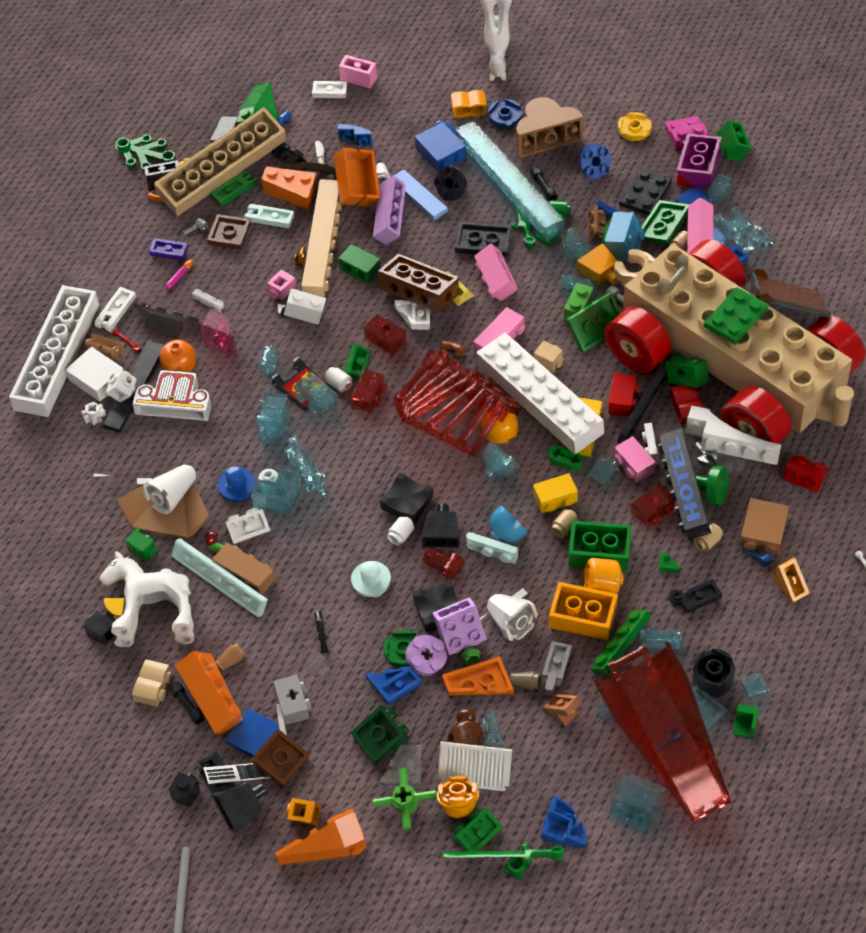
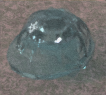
M572 226L568 229V235L564 239L563 247L568 257L580 259L593 250L588 248L589 242L584 240L577 228Z

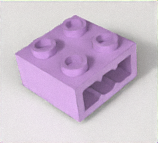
M470 597L432 613L440 638L444 642L445 649L449 655L457 654L465 648L476 646L482 641L487 640L476 605Z

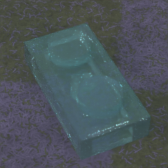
M562 274L558 291L572 293L576 283L594 287L595 293L598 281Z

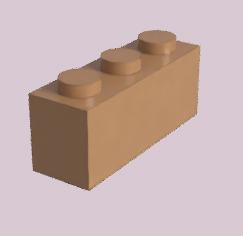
M226 543L212 558L213 562L261 595L275 581L274 570L270 565L259 562L251 554L247 555L236 545L232 546Z

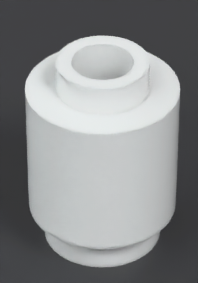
M331 367L326 371L324 378L329 385L340 392L348 391L351 388V376L339 368Z
M406 516L399 517L388 530L387 539L397 546L404 543L415 529L413 521Z

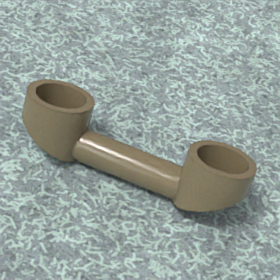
M681 254L675 264L678 271L670 281L664 278L660 279L656 286L657 293L666 295L674 289L683 275L687 273L688 256Z

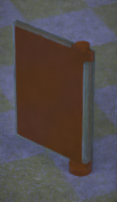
M756 268L751 271L749 281L754 297L767 304L771 303L827 318L830 317L831 312L820 291L768 279L766 271L762 268Z

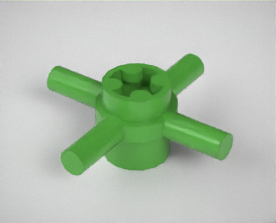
M400 768V786L395 788L391 797L373 799V806L394 805L402 813L403 830H410V814L414 813L418 808V801L437 799V791L416 793L412 787L408 786L407 768Z

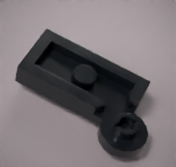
M713 579L688 589L686 593L677 589L669 593V601L674 605H681L686 614L722 599V593Z

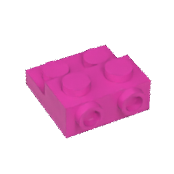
M698 115L665 122V128L675 150L683 149L687 133L709 136L704 122L701 123Z

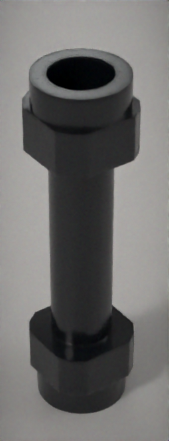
M533 167L530 170L531 177L534 181H538L544 190L546 199L549 202L556 200L558 195L555 189L550 188L543 178L542 170L539 167Z
M179 681L172 683L169 690L175 698H179L188 710L193 723L198 725L203 722L206 717L201 709L196 708L185 694L183 685Z

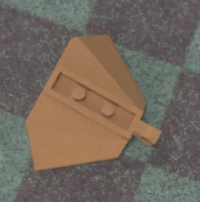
M194 484L190 486L174 510L167 515L155 510L152 507L154 503L151 499L147 501L143 493V485L117 499L132 529L139 527L141 530L149 531L155 535L189 538L210 518Z

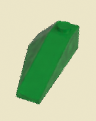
M270 82L256 85L239 110L238 124L263 107L278 122L279 116L275 108L276 103L273 99L274 95Z

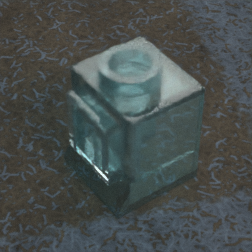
M717 173L714 181L708 188L707 197L714 202L723 204L732 192L734 179Z

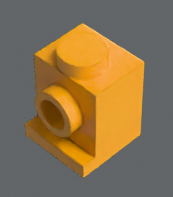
M292 798L291 803L287 806V819L292 822L318 826L322 805L313 801Z

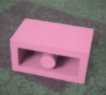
M345 55L339 65L341 81L371 89L377 79L376 63Z
M634 437L614 447L613 459L618 466L621 465L629 479L632 478L638 483L655 473V460Z

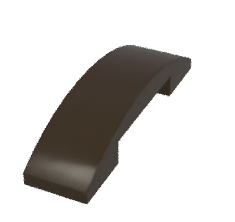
M304 162L284 168L303 172L308 170L334 175L333 180H337L335 168L326 164Z

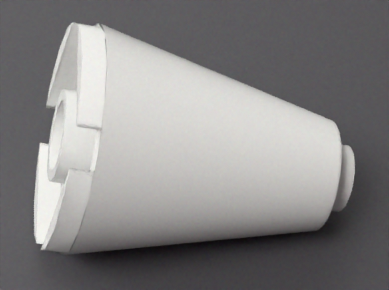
M182 465L147 481L143 485L145 498L147 501L151 499L154 503L152 507L155 510L167 515L174 510L195 481V470L191 466Z

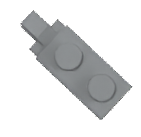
M552 641L542 674V683L546 684L544 695L553 696L555 686H561L572 645Z

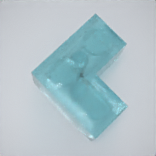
M281 467L276 482L257 479L251 493L253 507L291 515L302 485L300 471Z

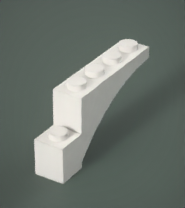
M691 406L685 433L702 437L700 449L712 452L717 450V453L774 465L778 464L780 444L745 434L721 421L710 412V409Z

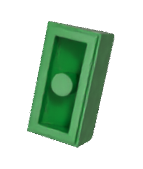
M355 343L349 349L343 372L351 376L352 379L363 380L371 351Z

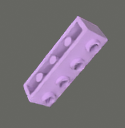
M394 175L379 185L381 199L377 201L373 238L384 245L395 241L400 236L406 183Z

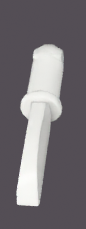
M316 141L318 163L325 164L323 145L320 141Z

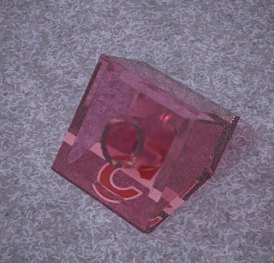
M211 308L200 322L204 346L236 358L238 354L228 316L221 310Z

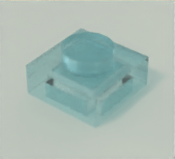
M760 673L741 679L740 684L749 700L769 693V688Z

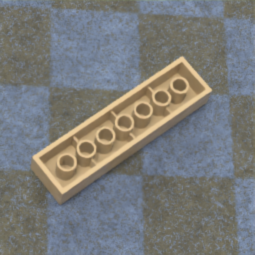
M263 107L154 183L155 191L178 217L208 196L210 192L225 184L285 142V130Z

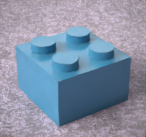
M613 212L604 242L617 261L628 262L629 250H640L641 243L645 238V232L634 212Z

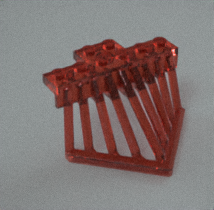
M429 349L421 363V367L393 397L403 422L473 457H476L496 420L503 422L508 413L518 415L521 410L516 405L514 399L502 395L503 391L498 388L499 385L490 379L486 380L484 378L485 375L480 371L476 370L474 372L469 368H463L460 361L449 358V353L442 349L439 351ZM428 370L429 372H428V373L422 378V380L413 388V386L419 381V379H420V378L426 373V371ZM454 393L460 394L427 422L417 419L418 416ZM463 401H470L444 430L433 427ZM475 407L481 408L460 439L450 435ZM489 413L490 417L473 446L467 444L466 442L484 416Z

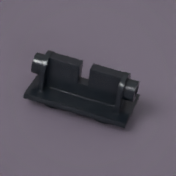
M285 142L272 150L274 157L281 161L286 159L285 163L288 165L301 163L302 160L307 162L303 158L304 154L297 149L291 150V147Z

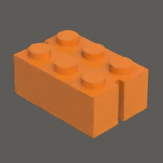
M343 147L334 155L340 204L355 205L357 203V206L372 207L381 199L374 150L360 149L357 151L354 148Z

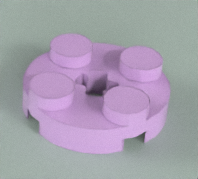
M431 635L416 636L410 642L406 649L405 657L415 673L422 676H431L440 671L445 665L447 652L442 640ZM421 652H429V654L431 655V657L428 658L429 660H426L425 657L421 655Z

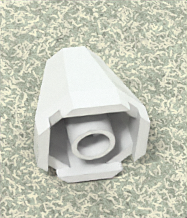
M495 594L488 600V612L503 636L509 641H514L513 638L520 640L533 629L534 623L532 619L533 617L537 618L538 613L535 605L529 600L503 594Z

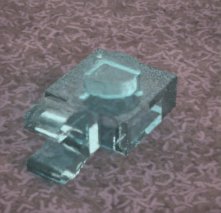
M494 709L485 711L486 719L482 721L484 731L489 732L487 747H492L491 743L497 741L501 748L503 740L498 731Z

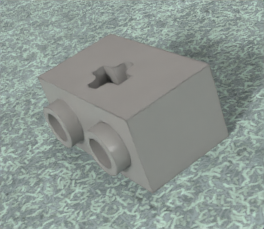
M298 675L273 681L285 725L309 719L308 711L312 709L309 698L304 699L303 694L306 693L304 682H299Z

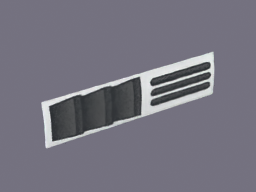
M253 763L203 768L208 784L270 778Z

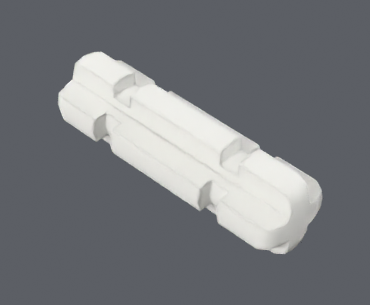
M195 289L192 292L193 299L200 300L201 303L211 308L214 307V310L221 311L224 308L222 301L202 293L199 289Z

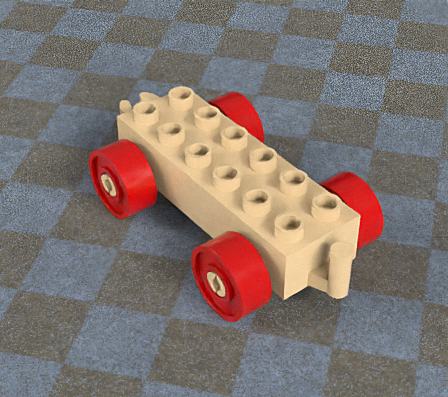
M711 239L703 240L689 253L672 244L656 259L642 250L631 249L628 252V262L638 263L642 266L641 271L636 273L629 272L623 262H615V276L625 286L623 312L606 326L605 339L611 352L623 365L633 372L648 374L671 353V347L685 357H698V359L706 360L708 372L738 392L723 406L721 411L722 421L745 434L768 442L780 444L790 434L791 428L801 433L815 418L831 422L835 426L846 425L851 402L854 397L853 389L847 386L848 379L865 360L863 342L854 329L846 322L835 316L821 315L804 329L768 305V310L743 338L734 345L704 328V322L736 287L742 289L746 283V274L740 260L724 244ZM681 254L688 256L687 273L683 275L674 289L666 295L657 293L656 286L660 279L664 278L670 281L678 271V268L675 267L678 257Z

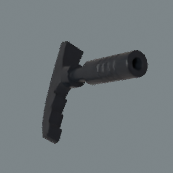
M316 611L314 617L317 632H319L318 639L320 641L321 654L329 653L326 643L327 638L324 633L325 627L322 612Z

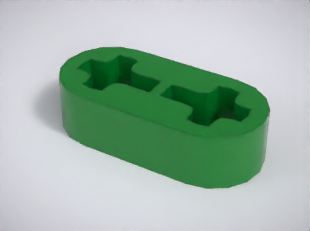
M553 446L548 451L550 463L571 471H578L582 468L583 458L581 454H574L571 450L561 446Z

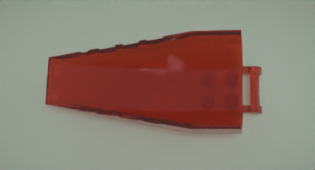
M669 641L664 642L665 648L651 657L645 645L642 644L639 646V649L614 662L612 660L607 663L614 675L613 678L601 682L595 678L593 681L616 724L694 823L732 802L689 678ZM642 656L645 658V661L619 673V668Z

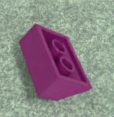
M687 133L677 173L694 187L712 189L722 153V137Z

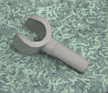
M198 218L195 221V225L186 229L183 233L186 235L198 228L204 231L208 228L207 222L202 218Z

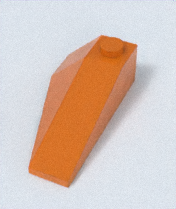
M353 808L327 820L328 825L322 829L317 830V828L309 831L310 834L306 839H296L275 852L278 865L360 854L366 848V844Z

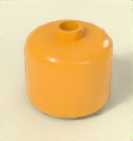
M590 558L585 565L584 587L614 594L619 592L624 578L619 562L611 559Z

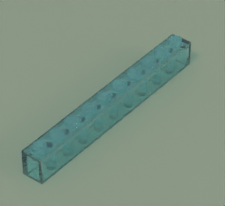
M472 121L455 129L456 136L466 146V153L545 241L564 233L565 221L563 216L555 211L553 205L549 204L542 194H539L535 186L528 182L526 176L518 171L517 166L513 165L507 155H504L500 148L491 141V138L484 134L480 126H477Z

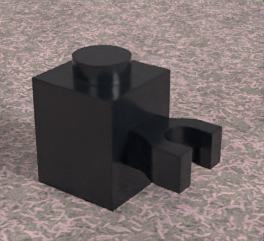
M95 611L85 621L84 628L86 634L105 646L114 636L111 633L112 624L118 618H115L108 611L105 615Z

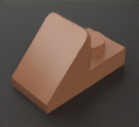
M554 694L542 709L564 726H567L579 713L577 707L582 701L578 696Z

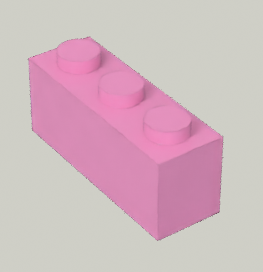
M488 245L474 256L477 261L476 266L482 272V279L488 285V293L492 298L496 297L498 300L503 301L518 290L501 251L494 245Z
M506 307L473 342L474 353L503 333L508 334L513 340L517 335H521L525 330L524 316Z

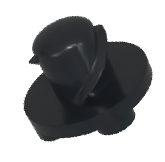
M445 166L438 172L437 177L434 178V185L444 201H455L463 195L467 186V180L459 168Z

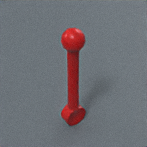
M118 329L113 330V335L124 340L135 352L141 350L139 345L129 341Z

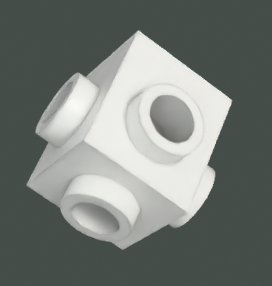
M121 369L110 375L105 393L122 402L135 391L137 379L129 372Z

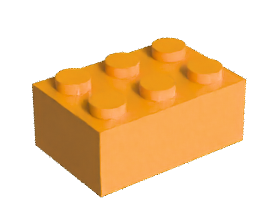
M558 582L549 613V628L608 641L617 609L618 594Z

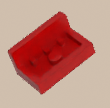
M793 455L787 462L782 479L818 493L830 468L825 467L820 462H811L804 456Z

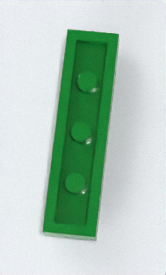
M633 610L629 613L627 620L618 628L612 640L606 644V648L601 655L595 659V663L590 668L593 673L602 675L610 673L651 617L647 610Z

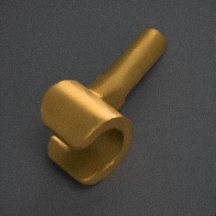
M301 247L299 254L294 255L295 266L299 263L302 266L305 265V247Z

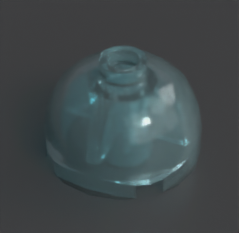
M492 442L482 452L481 462L485 467L484 472L491 478H494V476L507 478L520 465L511 455H507L503 452L502 448Z

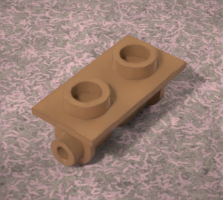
M595 205L587 216V221H589L587 230L589 242L593 238L602 241L604 226L606 225V214L603 210H598V205Z
M92 333L91 338L86 339L85 346L88 349L93 347L104 356L120 361L124 343Z

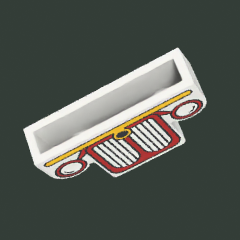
M162 370L160 371L155 389L150 385H142L136 390L133 407L137 415L208 421L211 402L207 391L198 390V381L195 373Z

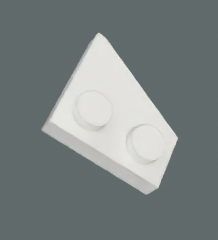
M395 300V309L411 329L430 330V309L408 300Z

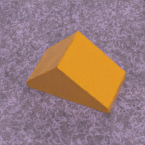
M793 557L777 566L775 582L793 603L810 594L796 558Z

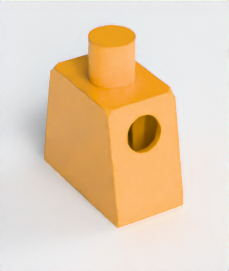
M603 243L577 260V272L597 285H601L607 280L615 285L619 281L614 273L617 259Z

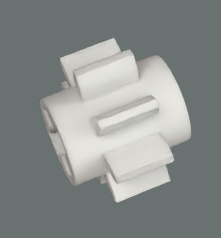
M95 402L85 405V410L81 411L85 423L90 422L93 426L100 422L102 423V417L106 416L102 404L98 405Z

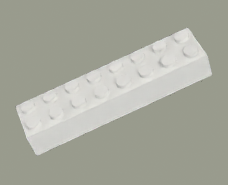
M62 285L9 396L14 411L49 417L67 378L66 369L74 362L100 306L96 291Z
M503 333L476 352L478 366L574 454H577L604 434L603 419L508 334Z

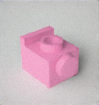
M280 270L267 283L269 295L273 299L279 298L283 300L290 293L291 288L297 289L295 277L283 270Z

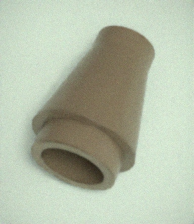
M536 671L511 673L510 682L512 685L531 691L540 689L541 673Z

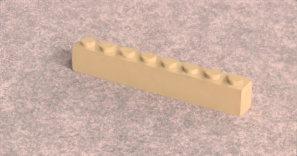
M337 180L319 181L302 280V292L323 298L325 297V291H329V280H327L328 277H331V267L329 266L333 264L334 260L332 250L335 251L336 248L334 237L338 236V227H336V224L340 223L338 211H342Z

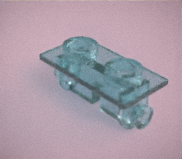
M641 629L640 648L681 650L682 632L678 630Z

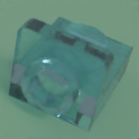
M601 456L588 476L606 487L614 473H619L620 469L616 466L618 463L610 457L605 459Z

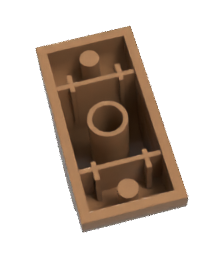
M540 97L531 100L526 105L525 118L521 119L516 127L518 158L583 141L582 113L573 107H559L558 103L550 98Z

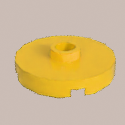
M628 113L627 116H622L618 121L619 134L630 141L643 140L652 131L651 120L641 113Z

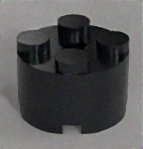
M720 649L700 652L693 664V686L703 695L714 698L722 697L732 688L735 675V665L732 657Z

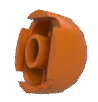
M172 340L166 343L160 352V364L165 371L189 373L195 368L197 363L195 350L191 344L184 340Z

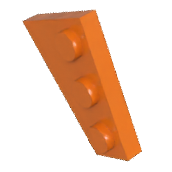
M500 656L442 675V680L449 696L514 694V689Z

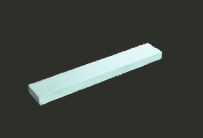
M181 538L175 541L171 554L174 559L255 616L260 617L263 615L268 599Z

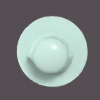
M367 561L361 563L352 572V587L362 596L380 597L390 586V572L380 562Z

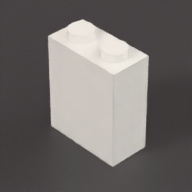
M90 347L66 369V373L70 382L100 402L103 398L109 396L105 392L109 384L108 379L110 375L123 368L93 347Z

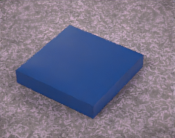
M248 708L242 717L243 720L236 725L226 739V744L253 757L277 729L280 730L278 723Z

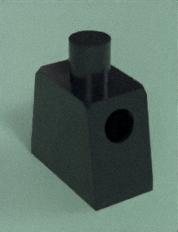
M439 504L437 511L428 512L422 533L423 547L460 548L457 514L454 511H449V505Z
M242 782L216 792L211 796L231 831H238L262 810L258 799L265 796L267 792L261 783L251 788L249 783Z

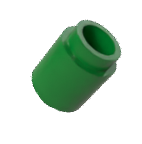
M551 200L546 202L545 215L550 218L567 219V216L571 215V205H568V201Z

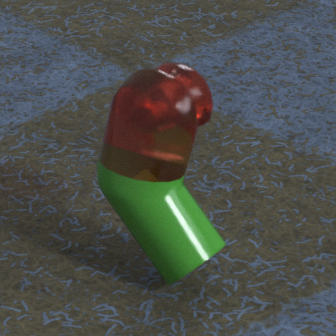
M211 531L206 534L205 541L210 551L218 553L224 545L218 543V534L215 531Z

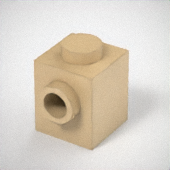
M543 341L534 352V358L552 373L556 368H560L564 361V358H562L563 350L546 341Z

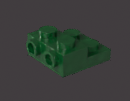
M382 705L376 708L350 732L375 764H378L391 751L396 752L411 739L407 734L410 732L403 722L399 724L396 721L398 715L390 707L387 709Z

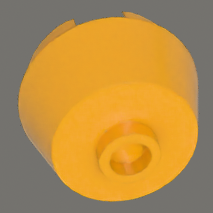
M465 776L449 777L448 782L443 785L439 784L437 800L446 815L453 818H463L469 816L474 811L479 798V790L475 782L467 781Z

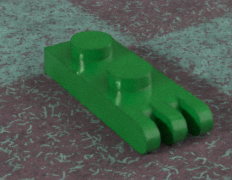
M244 171L210 192V196L222 207L255 186L258 181L247 171Z

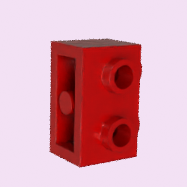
M613 374L608 414L630 417L637 402L634 395H638L639 390L636 376Z

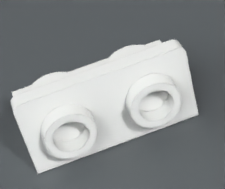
M250 509L246 511V515L240 517L238 514L227 518L228 521L225 522L233 545L270 532L263 509Z

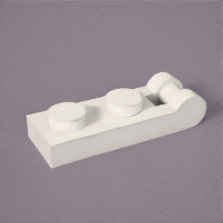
M119 287L96 318L95 327L100 329L103 327L106 331L112 333L118 321L135 300L136 293Z

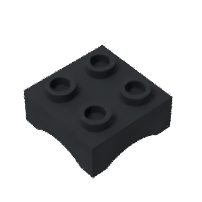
M399 473L389 491L380 499V507L382 510L397 517L406 516L415 524L434 497L433 487L417 483L405 474Z
M451 580L430 589L412 591L413 600L425 632L437 629L433 612L458 602Z

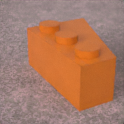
M266 166L262 176L264 193L280 200L284 199L291 202V205H298L304 208L305 211H310L318 188L316 173Z

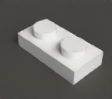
M314 81L313 98H346L347 82Z
M652 422L644 424L645 432H642L644 443L648 444L645 450L655 460L656 464H660Z

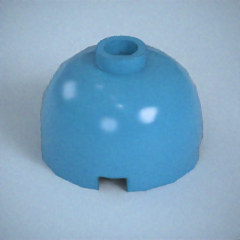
M500 505L492 513L489 525L493 531L491 535L497 541L503 540L506 543H515L521 540L527 533V530L503 506Z

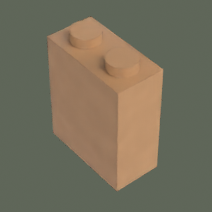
M750 498L741 534L740 547L779 555L789 506Z

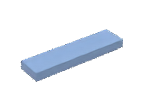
M405 170L394 175L406 183L405 195L433 220L448 212V208Z

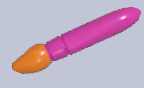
M193 259L186 261L166 284L167 290L171 289L187 270L191 268Z

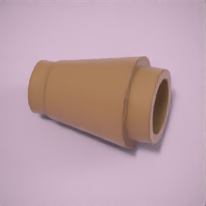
M237 643L230 644L215 662L223 671L242 661L246 654Z

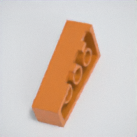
M192 651L175 664L215 734H225L243 720L240 715L241 711L235 704L211 653Z

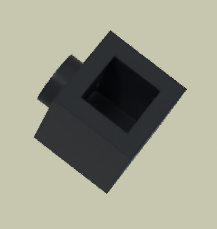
M178 772L168 788L172 800L189 808L201 791L197 778L190 773L184 774L182 772Z

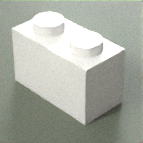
M291 288L284 315L319 324L326 298Z

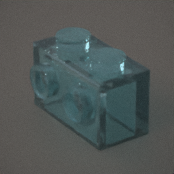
M312 371L295 384L297 399L301 402L304 401L309 409L320 417L337 405V393Z

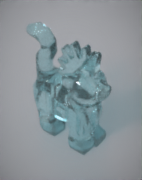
M737 207L730 210L732 216L728 220L722 219L723 215L721 214L713 217V224L716 226V229L729 241L736 242L738 245L745 247L743 249L744 253L749 254L753 252L754 246L758 248L759 244L763 247L766 244L768 246L771 243L774 244V240L765 235L766 229L761 225H756L755 221L751 222L749 218L740 214Z
M293 435L287 439L291 447L284 449L290 463L305 479L308 492L312 489H318L324 497H327L328 495L323 489L327 476L320 473L310 458L309 453L303 449L298 439Z

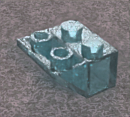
M265 393L264 399L260 401L261 414L257 415L256 425L259 426L258 436L262 439L263 445L269 444L288 432L291 418L287 394Z
M626 773L620 779L608 818L648 834L661 807L667 788Z

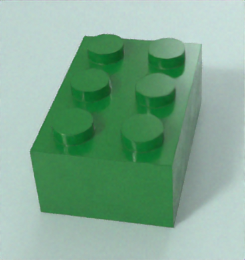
M572 520L568 566L585 568L590 558L617 560L621 571H628L632 525Z

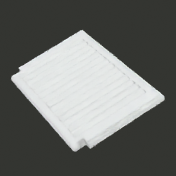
M441 741L438 778L442 779L441 784L449 781V777L465 776L467 781L475 782L479 789L505 791V786L508 787L510 782L512 749Z

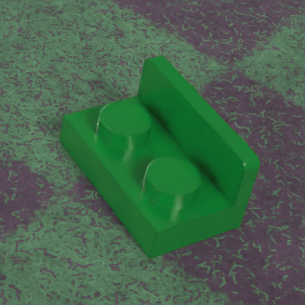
M477 808L468 816L470 819L465 824L463 822L460 823L453 830L455 834L451 839L452 841L457 840L465 851H479L503 826L487 808L481 810Z

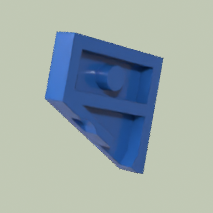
M410 666L400 667L396 670H384L385 673L372 675V672L366 674V679L388 706L422 685L421 678Z

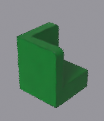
M738 704L733 735L754 739L759 708Z

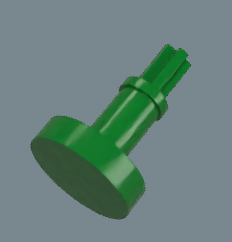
M715 465L711 468L708 476L696 475L700 491L706 492L708 503L722 505L728 493V469L724 466Z

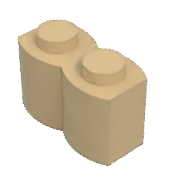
M145 660L132 692L134 701L157 707L159 702L164 700L166 684H170L173 676L168 664Z

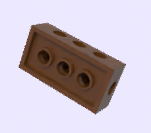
M399 253L378 270L379 289L438 313L458 296L459 277Z

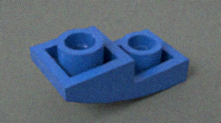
M338 124L339 140H355V145L360 146L372 145L371 131L358 126Z

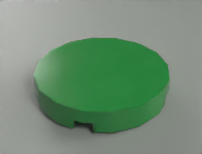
M400 630L392 633V636L385 640L383 647L384 655L390 664L395 667L410 666L406 661L405 653L410 642L417 636L416 633Z

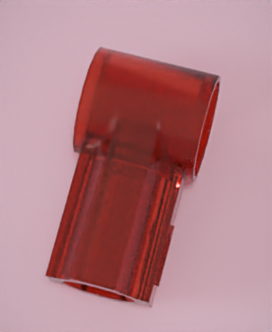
M433 547L427 548L422 558L424 564L440 570L442 575L445 577L449 576L450 579H455L465 564L464 559L456 553L446 554Z

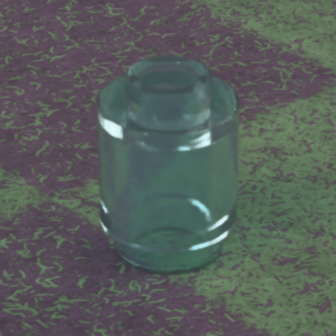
M273 346L263 348L258 362L260 372L271 374L276 369L280 357V352L277 348Z

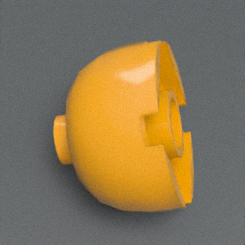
M504 406L490 408L481 420L482 435L493 443L509 442L518 432L517 416L512 410Z

